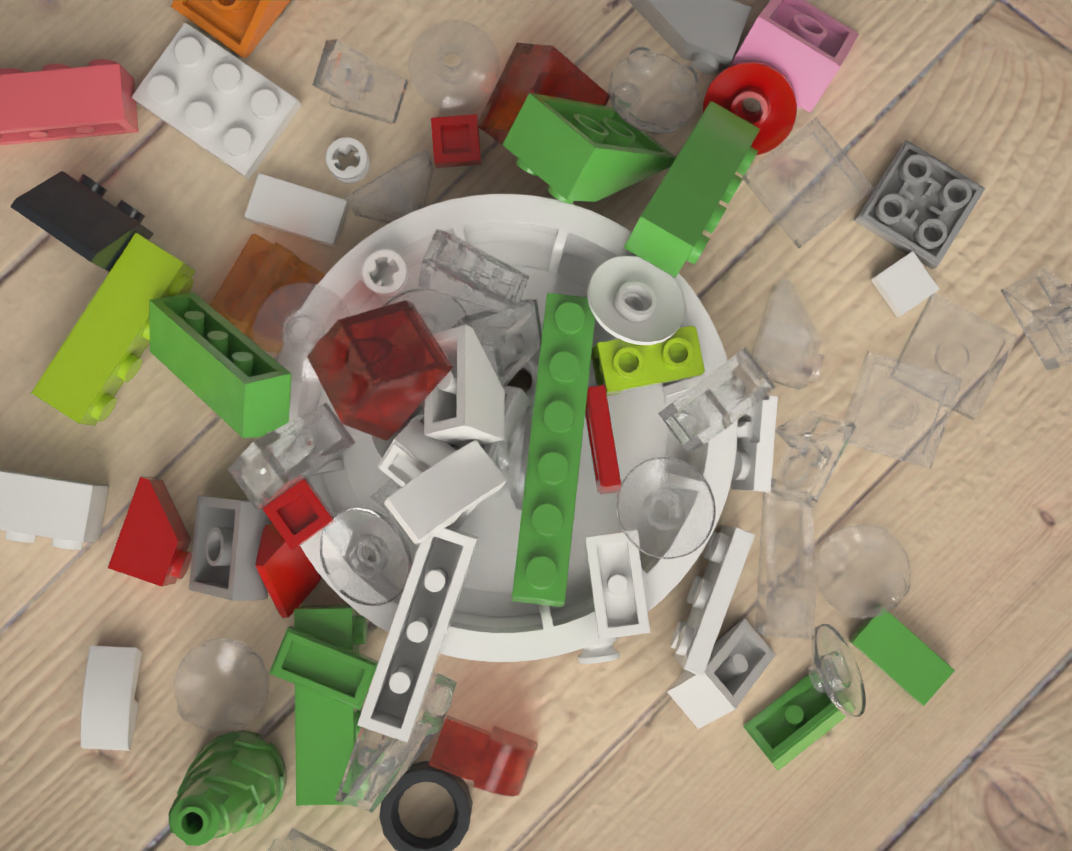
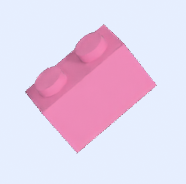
M770 0L756 19L731 64L752 61L774 67L792 85L797 99V108H804L811 113L840 69L859 33L805 0Z

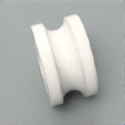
M345 137L337 139L328 147L326 164L338 181L353 184L363 180L368 174L370 158L363 144L356 139ZM351 151H356L357 153L354 156L359 165L356 168L348 166L345 171L339 170L342 165L337 159L340 154L348 156Z
M381 249L368 255L363 262L362 277L367 287L373 293L380 297L389 298L397 296L406 288L409 281V270L399 254L393 250ZM387 261L391 268L394 264H397L399 267V271L393 274L394 283L389 286H384L381 280L377 284L374 283L372 277L379 273L378 264Z
M618 638L603 639L595 644L581 648L582 653L577 656L578 663L594 664L620 658V652L613 647L614 642Z

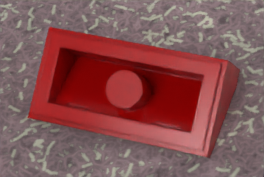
M265 524L255 567L279 615L282 618H289L293 614L294 609L298 608L318 585L322 576L314 568L301 546L291 550L273 524Z

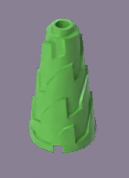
M240 730L221 734L202 747L194 761L190 764L177 791V797L168 813L171 833L176 834L186 845L200 846L214 838L224 837L231 832L234 834L242 829L257 825L267 818L282 800L287 781L283 758L272 742L268 744L259 738L261 735L258 733Z

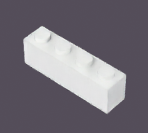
M0 469V530L6 531V540L35 543L36 536L53 538V547L81 550L82 543L100 541L109 486Z
M447 526L420 542L357 723L358 726L408 742L418 719L480 537Z

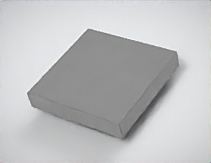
M905 140L854 221L903 252L909 254L913 251L921 263L934 269L938 267L986 188L908 140Z

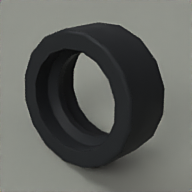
M422 761L408 765L394 776L382 797L379 818L383 834L397 851H452L460 845L469 829L473 802L466 782L457 771L444 763ZM421 782L437 783L445 788L452 797L455 807L454 819L449 828L441 835L432 838L417 837L408 832L401 823L398 813L399 801L404 792L412 785Z

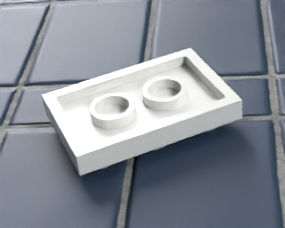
M187 23L183 24L131 97L136 103L248 180L302 106L298 99Z
M722 525L720 533L713 531L708 540L703 558L708 559L709 563L703 578L696 576L687 597V603L692 604L687 622L681 620L678 622L670 643V647L675 649L673 657L684 670L703 676L755 534L737 527Z

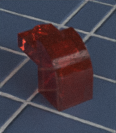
M447 715L429 765L472 781L475 788L498 795L519 796L537 751L538 742L497 726H493L490 732Z

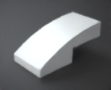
M477 440L412 479L389 496L384 504L415 545L454 523L463 511L499 491L507 479Z
M90 645L81 711V747L83 749L131 751L139 703L134 699L142 652L138 648Z

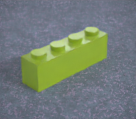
M135 233L31 394L78 424L96 426L98 421H104L115 408L117 399L114 396L124 381L129 382L132 380L142 365L143 360L140 356L150 343L149 300L190 293L194 283L191 278L196 270L138 233Z

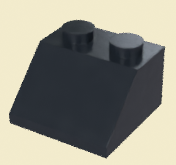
M61 171L17 197L10 206L76 253L109 272L135 233H138L147 240H150L154 234L141 225L145 215L123 200H120L116 207L103 199L108 190L85 174H82L77 181L64 171Z

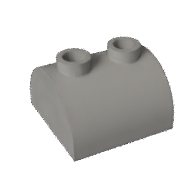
M197 495L189 590L232 601L268 599V591L255 567L263 528H265V524H273L262 508L272 501Z

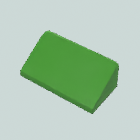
M815 668L743 725V727L774 767L780 770L847 717L851 711L847 702L822 673Z

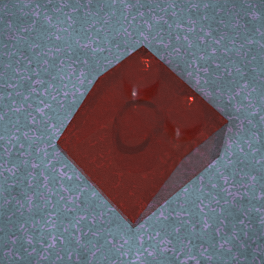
M517 42L476 126L503 146L529 93L603 106L607 105L611 96L554 46Z
M407 300L338 319L307 355L341 423L385 441L391 438L453 368L414 304Z

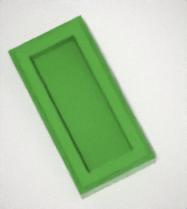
M878 606L848 640L923 706L926 705L955 671L882 606Z
M289 626L269 674L361 710L379 661Z

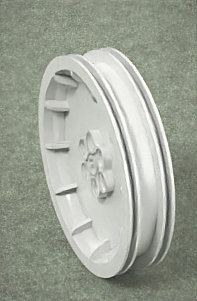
M485 194L451 199L413 211L392 221L365 238L329 270L304 303L289 331L278 361L291 373L289 427L269 432V449L273 477L278 496L303 478L308 479L337 520L301 545V548L327 584L346 603L378 627L387 632L390 631L420 543L415 545L384 504L386 499L402 486L378 467L382 457L377 452L372 440L373 419L358 423L349 417L348 374L426 342V336L466 324L473 328L502 385H505V379L512 371L523 370L531 376L532 386L525 394L534 405L547 293L587 297L589 281L595 270L602 263L619 256H637L624 248L632 233L630 230L591 210L551 198L522 194ZM388 249L395 251L402 257L408 267V285L397 296L389 298L377 296L363 281V262L368 255L376 250ZM387 261L379 263V273L372 276L374 283L377 284L381 280L384 286L393 284V274L399 271L398 265L394 264L391 268ZM679 273L675 280L682 289L686 304L685 317L679 328L686 326L696 327L705 372L696 377L628 389L617 395L607 396L621 479V487L618 492L601 495L600 492H597L586 419L584 418L566 597L563 607L512 601L526 479L523 460L529 452L532 412L505 475L506 483L499 491L480 501L458 529L480 538L440 654L475 661L519 662L562 655L601 641L598 638L585 536L636 530L648 612L663 600L682 580L702 553L720 518L733 476L738 435L737 407L732 374L720 337L701 301ZM595 318L592 348L599 342L619 339L606 331ZM592 360L590 362L588 387L597 386ZM424 414L414 417L411 421L414 419L421 420Z

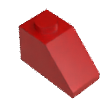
M155 477L139 478L108 565V569L161 587L176 584L177 578L182 579L189 568L192 553L187 551L191 538L163 480Z

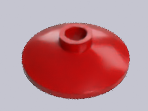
M741 62L724 69L709 85L703 101V113L712 101L758 127L760 130L751 147L758 150L757 155L772 151L782 144L792 131L797 117V99L788 79L774 67L760 62ZM747 98L757 99L760 103V109L755 112L748 111L744 106V100Z

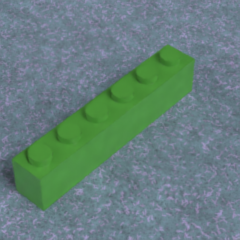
M547 293L512 591L513 602L563 607L565 603L595 317L590 309L588 297Z

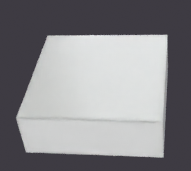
M913 251L871 279L896 317L902 316L940 290Z

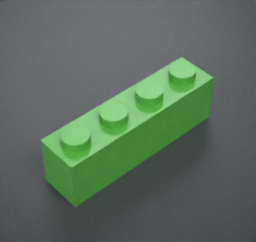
M711 101L640 216L624 248L675 278L686 260L695 265L710 238L702 234L703 230L711 234L713 233L727 209L719 204L720 200L729 204L743 180L735 175V173L738 172L744 176L758 153V150L751 147L760 129Z
M194 292L149 300L150 352L242 438L262 437L268 432L289 427L291 373Z
M349 604L302 605L294 609V627L357 653H359V644H366L367 619L362 615L359 616V613ZM295 684L296 806L355 805L361 795V789H368L369 762L368 760H361V741H367L368 729L357 725L362 711Z

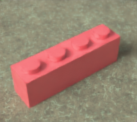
M106 59L90 61L87 67L71 68L64 64H48L42 67V71L24 72L14 68L0 69V146L139 132L136 102L131 98L135 93L134 78L120 63L117 64L115 61Z

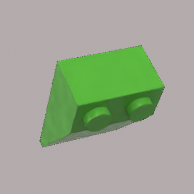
M532 93L528 94L503 143V146L517 157L516 164L522 170L531 175L539 176L549 185L547 190L553 197L568 204H573L574 201L597 202L670 168L676 159V156L614 107Z

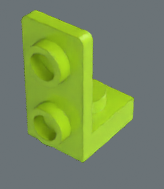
M695 326L681 327L669 339L652 345H637L621 339L599 342L592 348L591 353L596 385H605L607 396L617 395L628 389L696 377L705 372Z

